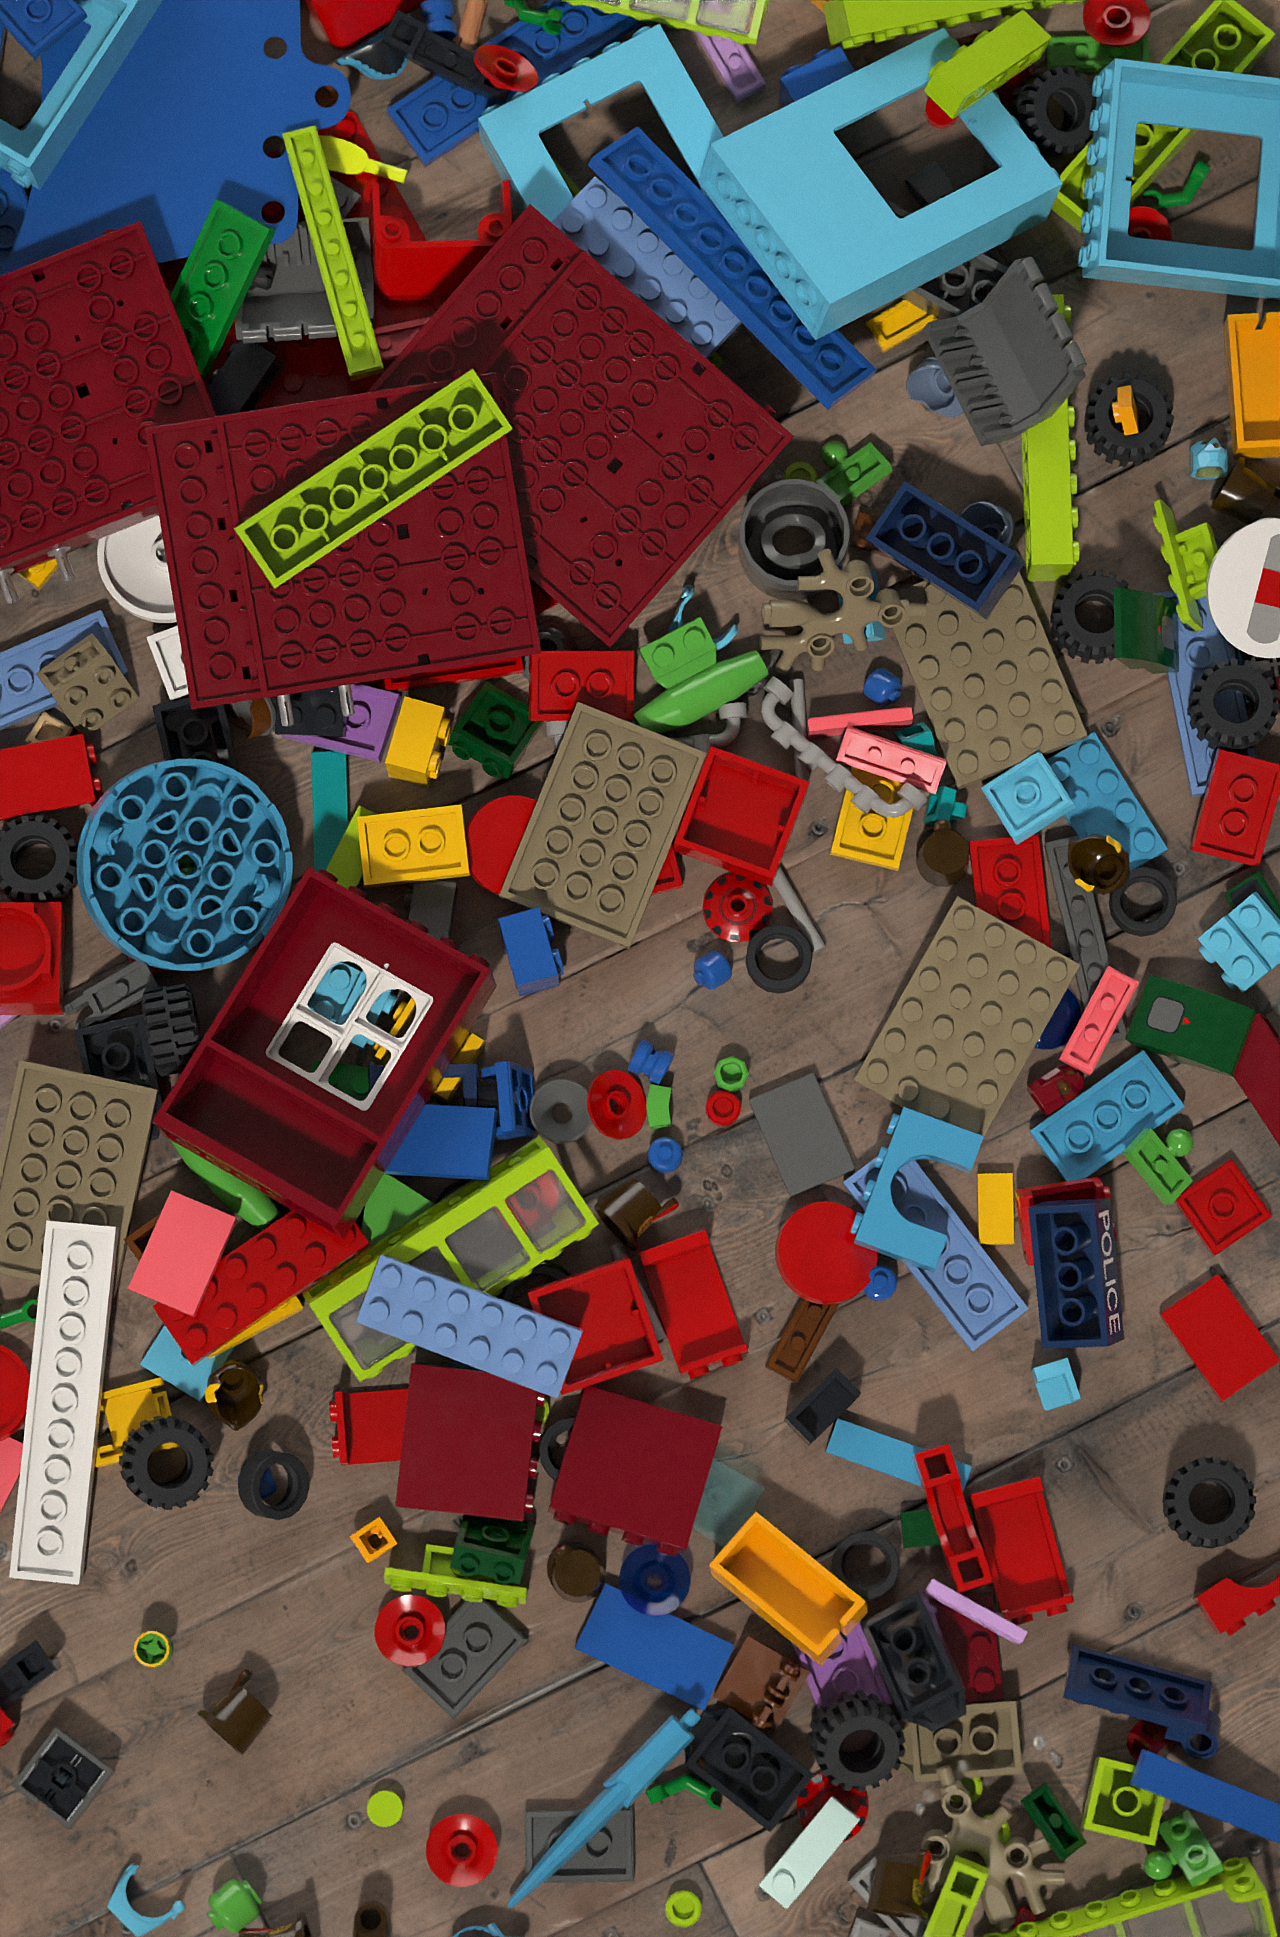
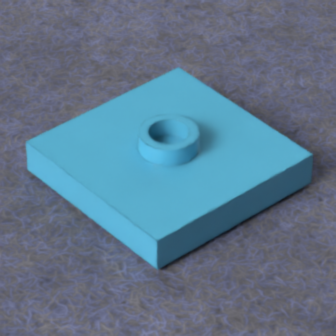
M1040 750L981 787L1016 845L1076 808Z
M164 1325L140 1365L201 1402L205 1397L204 1391L207 1388L208 1377L219 1366L227 1362L236 1346L210 1360L206 1357L193 1366Z

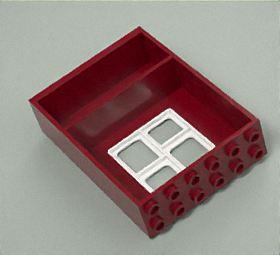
M308 867L152 1122L167 1139L344 1240L497 985L493 972L488 968L490 963L473 953L470 957L458 951L460 947L448 938L441 936L437 940L427 934L429 929L413 919L407 923L398 918L397 915L399 913L389 905L380 902L379 906L367 900L368 895L352 885L346 889L336 883L338 878L330 872L321 868L316 872ZM349 961L357 964L364 970L367 985L347 1021L342 1025H338L312 1011L308 1007V1002L326 972L339 962ZM399 989L405 991L413 997L416 1003L415 1018L406 1034L401 1038H396L367 1021V1014L377 998L388 990ZM297 1022H304L332 1039L330 1049L317 1070L313 1073L304 1071L279 1055V1049ZM356 1035H363L391 1052L389 1062L369 1095L363 1101L355 1100L334 1088L328 1082L331 1073Z

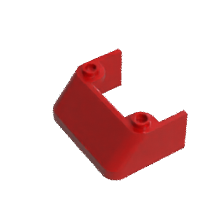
M302 0L330 45L338 50H349L387 28L397 10L404 14H409L420 8L421 3L426 1Z
M509 180L502 181L498 200L499 213L488 214L481 219L478 225V240L410 241L409 228L403 219L397 216H381L379 183H372L369 212L373 284L376 293L386 300L448 299L512 225Z

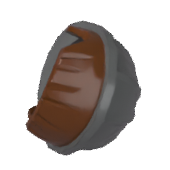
M276 696L225 704L226 709L235 720V727L248 732L247 739L261 737L273 731L276 720Z

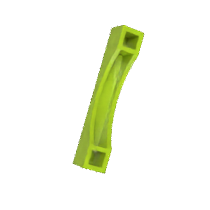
M958 1855L955 1856L923 1937H963L990 1869Z

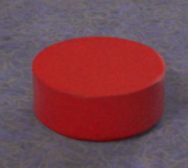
M931 98L928 99L925 107V117L930 125L935 128L945 129L951 127L957 121L958 116L951 119Z
M717 1091L706 1102V1115L710 1122L716 1126H730L740 1116V1101L730 1091Z

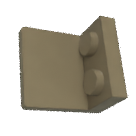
M93 633L36 673L77 732L84 734L85 737L138 700V696Z

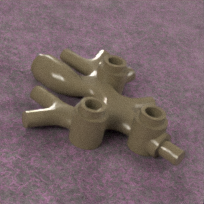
M823 549L818 553L823 572L818 576H798L797 588L798 590H834L842 596V606L836 612L826 614L818 611L806 602L794 599L769 600L768 603H762L761 615L763 624H769L770 627L801 626L803 631L798 635L760 636V649H781L783 651L775 666V670L780 674L786 675L794 660L802 652H808L811 656L810 668L814 671H821L824 669L825 657H828L835 647L832 636L845 633L852 639L857 651L865 650L869 645L863 631L866 625L879 621L885 627H897L904 621H909V617L926 616L925 602L909 603L908 598L902 599L899 592L891 588L882 589L878 592L874 601L870 600L868 596L874 590V582L869 566L863 561L852 560L846 564L842 571L836 565L831 550Z
M950 1765L937 1769L936 1771L942 1783V1786L939 1788L942 1795V1807L945 1813L952 1817L953 1827L948 1834L939 1829H932L925 1833L922 1838V1849H928L932 1853L930 1873L924 1879L923 1900L936 1888H943L956 1855L960 1856L964 1852L973 1851L982 1856L985 1867L990 1869L980 1896L989 1922L994 1924L996 1929L1006 1928L1016 1922L1015 1915L1017 1912L1006 1887V1880L1009 1877H1017L1019 1879L1033 1915L1046 1911V1906L1039 1889L1045 1884L1064 1885V1870H1044L1034 1867L1033 1858L1050 1850L1045 1837L1028 1843L1026 1839L1015 1836L1007 1839L1004 1844L1001 1843L998 1837L999 1830L1013 1816L1012 1813L1002 1805L989 1818L983 1819L979 1817L971 1807V1795L968 1788L962 1784L961 1780L955 1779ZM955 1794L963 1797L957 1803L950 1800L951 1796ZM940 1841L942 1846L934 1849L930 1846V1843ZM1015 1848L1023 1850V1853L1019 1856H1014L1010 1852Z

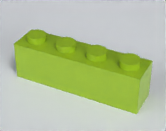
M1021 10L1013 17L1006 15L998 22L994 30L991 32L983 31L977 36L972 45L969 47L963 45L957 49L949 61L945 63L941 60L934 65L928 73L930 80L924 92L951 119H954L1040 59L1052 37L1024 10Z

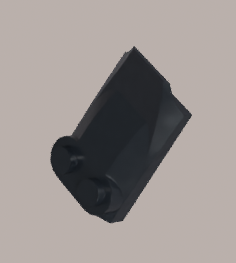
M188 697L152 706L165 761L175 759L208 760L230 767L240 773L224 705L191 710L190 698Z
M143 1014L74 1030L83 1073L159 1089L154 1113L155 1117L163 1104L158 1074L151 1056ZM153 1122L149 1141L159 1138L160 1131Z
M917 1591L861 1622L860 1626L901 1720L921 1725L933 1732L967 1714L965 1702L966 1689L938 1624V1609L933 1602L927 1599L925 1592Z
M730 1707L722 1710L707 1709L701 1716V1719L690 1730L695 1739L684 1749L686 1766L770 1833L815 1776Z

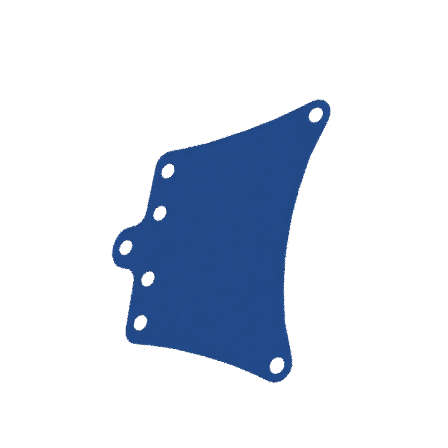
M163 0L41 190L32 186L23 224L2 275L98 238L106 230H118L138 221H141L145 228L158 263L189 257L215 199L228 203L275 230L276 232L270 244L282 243L290 238L296 230L298 221V190L287 151L279 158H269L263 152V143L270 136H279L283 139L282 133L316 125L317 130L334 126L345 117L351 100L350 86L344 74L336 68L315 64L309 61L302 53L300 0ZM82 21L40 56L42 66V103L90 31L91 26ZM270 37H280L286 42V53L281 58L271 59L264 53V43ZM326 85L334 87L339 96L336 104L329 108H323L315 101L316 91ZM66 162H69V168H73V175H69L65 170ZM271 201L279 202L285 210L284 218L276 224L267 223L261 215L263 206Z

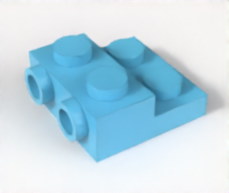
M1257 892L1252 893L1234 910L1221 918L1198 938L1202 944L1199 947L1202 956L1212 964L1215 961L1224 970V973L1221 975L1223 981L1234 991L1238 988L1242 993L1249 990L1280 964V919Z
M342 962L333 965L326 972L315 990L308 1007L335 1024H344L364 993L367 985L365 972L363 970L361 972ZM388 990L377 998L367 1014V1021L382 1029L378 1024L384 1013L388 1015L391 1013L398 998L397 995L393 994L395 990ZM356 1035L349 1045L365 1052L368 1044L374 1046L375 1042L363 1035Z

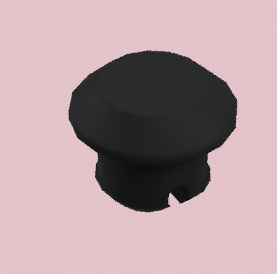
M260 264L249 290L252 291L255 287L265 290L270 289L274 278L273 270L261 267Z

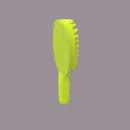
M318 135L328 170L349 175L361 174L364 171L400 183L406 182L408 170L369 159L367 153L354 143L336 137Z

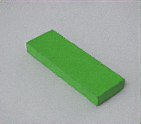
M1148 34L1137 43L1127 47H1109L1097 42L1090 35L1051 36L1052 38L1046 47L1047 70L1062 67V69L1069 67L1075 69V72H1101L1115 58L1150 63Z

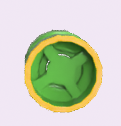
M148 1631L141 1634L134 1644L136 1659L147 1667L158 1668L164 1666L172 1656L173 1647L171 1641L166 1635L157 1631Z

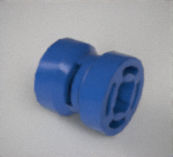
M426 0L421 3V16L425 19L426 25H428L427 30L448 41L457 37V24L452 21V16L455 13L453 0Z
M642 1039L627 1070L636 1075L643 1072L648 1076L650 1082L660 1085L675 1055L666 1050L656 1051L654 1050L653 1043Z

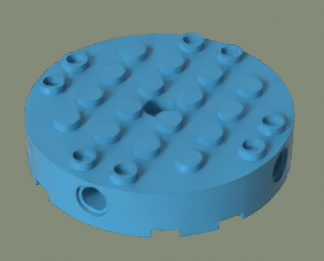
M175 759L146 765L132 771L113 784L100 797L86 819L81 832L76 859L77 880L82 901L90 918L102 935L113 946L136 961L146 962L149 966L177 971H198L227 964L249 952L252 947L267 935L286 904L293 873L292 851H290L286 826L275 805L270 802L259 787L245 775L230 767L201 759ZM183 855H188L193 862V869L188 875H184L178 867V860Z

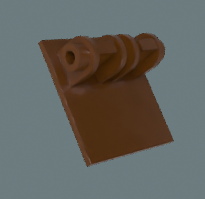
M748 1635L713 1697L753 1719L752 1725L758 1730L764 1731L765 1728H768L776 1733L811 1671Z

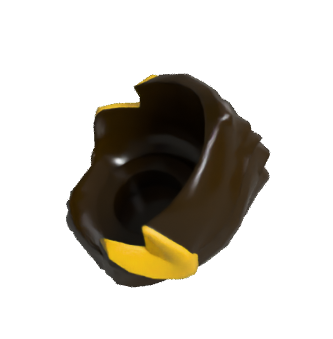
M1092 834L1080 840L1069 842L1067 853L1069 870L1078 886L1087 892L1093 891L1096 894L1105 895L1121 889L1128 882L1130 874L1129 853L1123 849L1118 841L1109 835Z
M238 1359L223 1363L208 1377L207 1388L204 1391L206 1402L213 1416L231 1427L233 1431H238L257 1416L262 1404H264L262 1397L264 1385L260 1381L261 1377L255 1369L246 1365L244 1361L241 1362Z

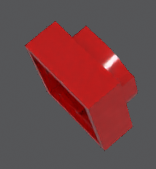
M710 746L674 841V851L772 887L806 798L810 782Z
M0 902V1015H64L66 912L62 902Z
M627 1256L526 1290L532 1311L583 1330L560 1391L561 1395L664 1361L630 1258Z

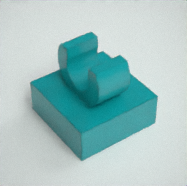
M946 786L939 787L936 794H929L923 823L934 826L940 820L957 821L958 818L965 819L967 805L954 801L957 790Z

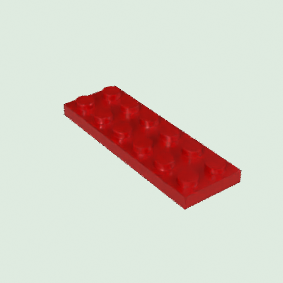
M292 1210L220 1259L195 1317L159 1302L152 1307L185 1356L194 1366L368 1247L370 1243L356 1223L353 1224L343 1240Z

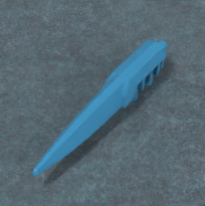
M692 1708L680 1720L671 1715L630 1759L602 1784L605 1789L584 1809L539 1860L509 1899L507 1908L517 1905L550 1878L582 1849L623 1807L628 1809L663 1770L695 1739L690 1730L701 1717Z

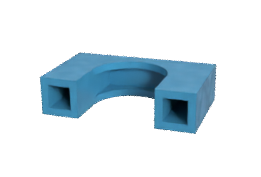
M903 1107L901 1115L893 1113L886 1132L893 1137L889 1148L881 1146L874 1165L880 1168L876 1181L869 1179L862 1198L868 1201L864 1215L857 1212L850 1233L856 1234L854 1240L856 1245L934 1273L947 1235L914 1224L897 1211L891 1198L892 1179L901 1167L909 1162L922 1159L933 1160L970 1174L984 1136Z

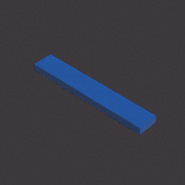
M1141 1750L1130 1785L1280 1844V1804L1147 1750Z

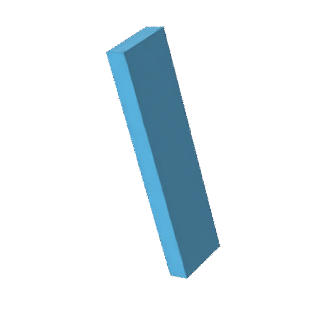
M837 1418L825 1453L922 1487L912 1456L926 1451L925 1449ZM954 1460L960 1476L962 1491H964L972 1466Z

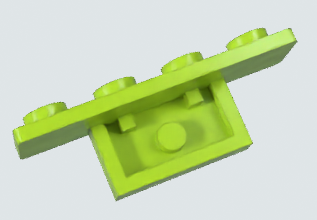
M1159 499L1154 501L1156 514L1153 515V521L1156 529L1163 537L1164 543L1160 545L1162 555L1165 561L1170 564L1172 573L1168 575L1169 583L1179 599L1176 610L1183 624L1187 623L1197 632L1203 629L1196 600L1206 596L1208 572L1218 552L1212 527L1207 522L1178 533L1172 509Z
M426 1544L422 1573L393 1568H385L384 1583L390 1584V1588L397 1591L409 1592L412 1588L426 1590L428 1595L436 1597H446L447 1593L461 1595L463 1600L470 1602H482L483 1598L497 1600L498 1605L511 1608L518 1607V1604H526L527 1588L493 1583L494 1578L478 1574L465 1576L458 1569L450 1568L454 1550L451 1547Z

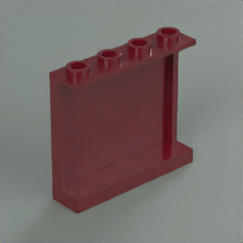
M411 1363L395 1507L524 1521L525 1513H532L534 1492H529L527 1489L529 1477L536 1478L538 1456H531L533 1442H540L542 1421L535 1420L537 1406L544 1407L545 1394L486 1371Z
M587 1386L582 1395L547 1512L554 1514L553 1520L563 1524L574 1525V1521L588 1524L587 1530L596 1534L608 1536L609 1531L623 1535L621 1540L629 1544L642 1546L644 1541L657 1545L656 1551L665 1555L676 1557L678 1552L684 1554L723 1426Z

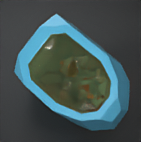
M1216 438L1198 441L1190 448L1189 475L1191 477L1204 480L1218 479L1226 475L1228 471L1227 450L1221 447Z

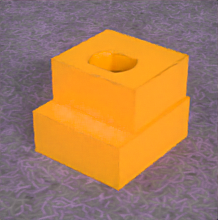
M378 1517L350 1536L367 1564L398 1545L381 1517ZM377 1534L382 1541L378 1548H373L369 1543L368 1539L371 1535Z

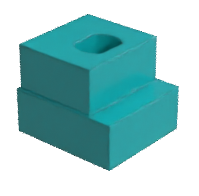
M924 721L894 731L897 743L938 756L932 732Z

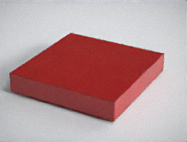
M1232 1158L1184 1190L1174 1201L1213 1257L1272 1217Z

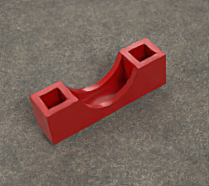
M949 1443L914 1454L912 1458L955 1592L961 1593L992 1583L993 1579L983 1548L978 1540L966 1506L960 1476Z
M1280 1571L1270 1583L1258 1588L1238 1585L1226 1577L1193 1599L1215 1633L1221 1634L1226 1631L1228 1636L1247 1625L1244 1618L1251 1613L1256 1612L1259 1617L1276 1606L1273 1599L1280 1595Z

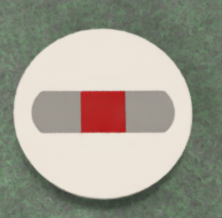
M1271 517L1257 520L1241 528L1224 542L1211 563L1206 584L1208 609L1220 633L1239 650L1262 658H1280V519Z

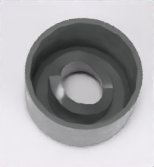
M786 479L764 487L749 501L740 521L738 553L746 576L759 590L777 599L805 600L822 593L825 590H798L797 577L818 576L823 572L818 558V553L823 549H830L836 565L839 569H843L849 543L847 515L838 499L830 491L817 483L803 479ZM787 526H798L805 529L811 535L814 546L807 553L785 556L775 550L772 540L780 529Z

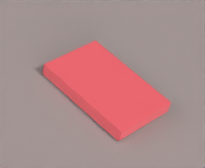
M171 1191L128 1289L195 1317L237 1222V1218Z

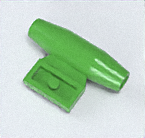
M697 617L638 648L653 680L666 688V690L633 714V717L638 726L660 735L685 727L718 710L724 704L735 701L769 675L768 670L756 650L716 663V646L702 618Z
M170 1140L190 1170L230 1210L259 1231H263L280 1218L282 1211L272 1198Z

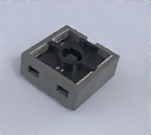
M55 1727L11 1786L33 1803L39 1804L40 1801L48 1806L45 1811L67 1829H73L116 1770L62 1729Z

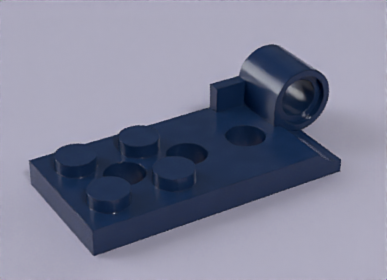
M1072 1645L1063 1698L1073 1700L1078 1704H1087L1106 1709L1114 1714H1124L1167 1726L1165 1738L1183 1743L1184 1751L1195 1759L1211 1758L1217 1753L1219 1748L1221 1721L1215 1712L1209 1710L1212 1682L1082 1646Z

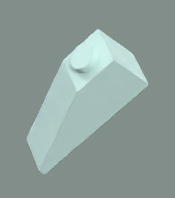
M832 1795L765 1875L759 1886L787 1909L847 1837L860 1818Z

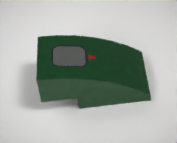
M1113 588L1115 658L1130 669L1145 668L1151 674L1179 672L1177 603L1166 597L1149 592Z
M1149 974L1125 1040L1138 1049L1167 1056L1172 1061L1233 1077L1257 1011L1221 996Z

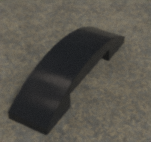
M397 10L382 39L383 43L409 61L460 88L482 97L505 103L511 90L500 89L492 85L489 79L475 65L474 53L427 30L428 25Z
M37 1640L8 1660L0 1668V1707L4 1711L57 1670Z

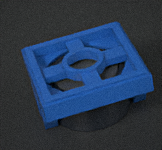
M509 1061L495 1062V1066L481 1068L483 1079H481L478 1087V1107L495 1108L498 1111L495 1140L537 1138L538 1132L532 1125L530 1118V1104L535 1094L533 1070Z

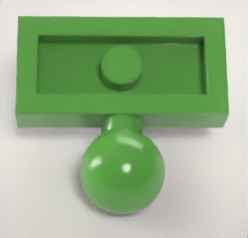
M833 440L824 444L820 455L822 462L834 469L815 482L830 491L838 499L842 507H844L893 470L891 464L871 442L848 458L846 446L840 441Z
M1152 1128L1143 1129L1122 1152L1164 1205H1171L1193 1181L1175 1159L1176 1157H1183L1189 1154L1194 1145L1192 1135L1184 1129L1171 1131L1166 1137L1165 1145Z
M1188 1809L1159 1825L1158 1832L1169 1851L1166 1853L1163 1851H1153L1144 1860L1146 1874L1155 1880L1167 1878L1172 1872L1173 1865L1178 1864L1192 1887L1224 1870L1221 1861Z

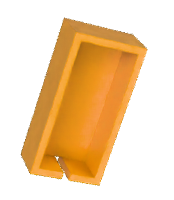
M1280 312L1265 313L1260 330H1255L1259 321V313L1227 315L1223 325L1233 459H1237L1239 456L1245 459L1280 457Z
M757 1512L750 1517L709 1564L711 1574L716 1580L820 1666L841 1644L840 1633L842 1632L847 1637L867 1613L866 1601Z

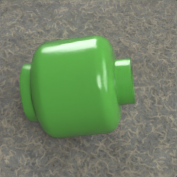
M231 1879L210 1894L208 1903L212 1910L206 1914L218 1931L225 1927L230 1933L236 1934L259 1917L260 1910L258 1906L262 1902L246 1880L240 1883L236 1879Z

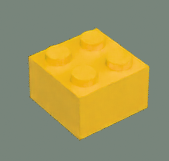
M404 696L385 760L388 777L428 788L431 778L437 780L442 765V759H440L441 752L439 750L441 746L447 747L452 730L450 719L446 716L445 707Z

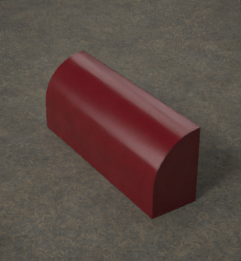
M1263 1012L1255 1016L1233 1077L1280 1146V1036Z

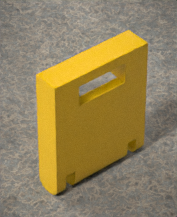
M161 1377L102 1392L100 1413L106 1412L113 1445L100 1447L97 1437L96 1468L119 1463V1456H123V1450L121 1449L123 1441L128 1442L130 1438L128 1433L132 1429L136 1431L141 1427L140 1422L144 1420L152 1421L155 1416H162L163 1418L172 1416L167 1391L155 1394L152 1392V1388H159L165 1385L164 1379ZM173 1442L164 1443L156 1447L151 1454L180 1447V1445Z

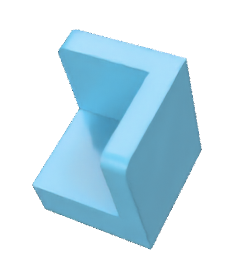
M1068 1358L1031 1370L1042 1407L1045 1411L1074 1403L1081 1399Z

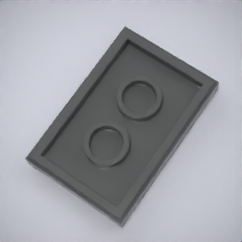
M814 1073L749 1099L748 1102L790 1198L855 1171L853 1162Z
M484 1598L482 1602L465 1601L445 1623L446 1635L443 1646L433 1659L420 1666L404 1667L402 1669L453 1720L528 1641Z
M622 1808L582 1849L544 1883L634 1882L633 1808ZM584 1809L524 1810L525 1878Z

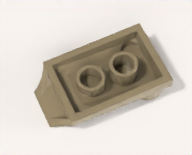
M1016 1701L966 1705V1715L933 1732L921 1725L900 1720L898 1723L905 1737L903 1745L906 1750L905 1756L899 1757L902 1764L898 1770L908 1775L914 1782L939 1781L940 1778L936 1770L945 1765H950L955 1779L1023 1774Z

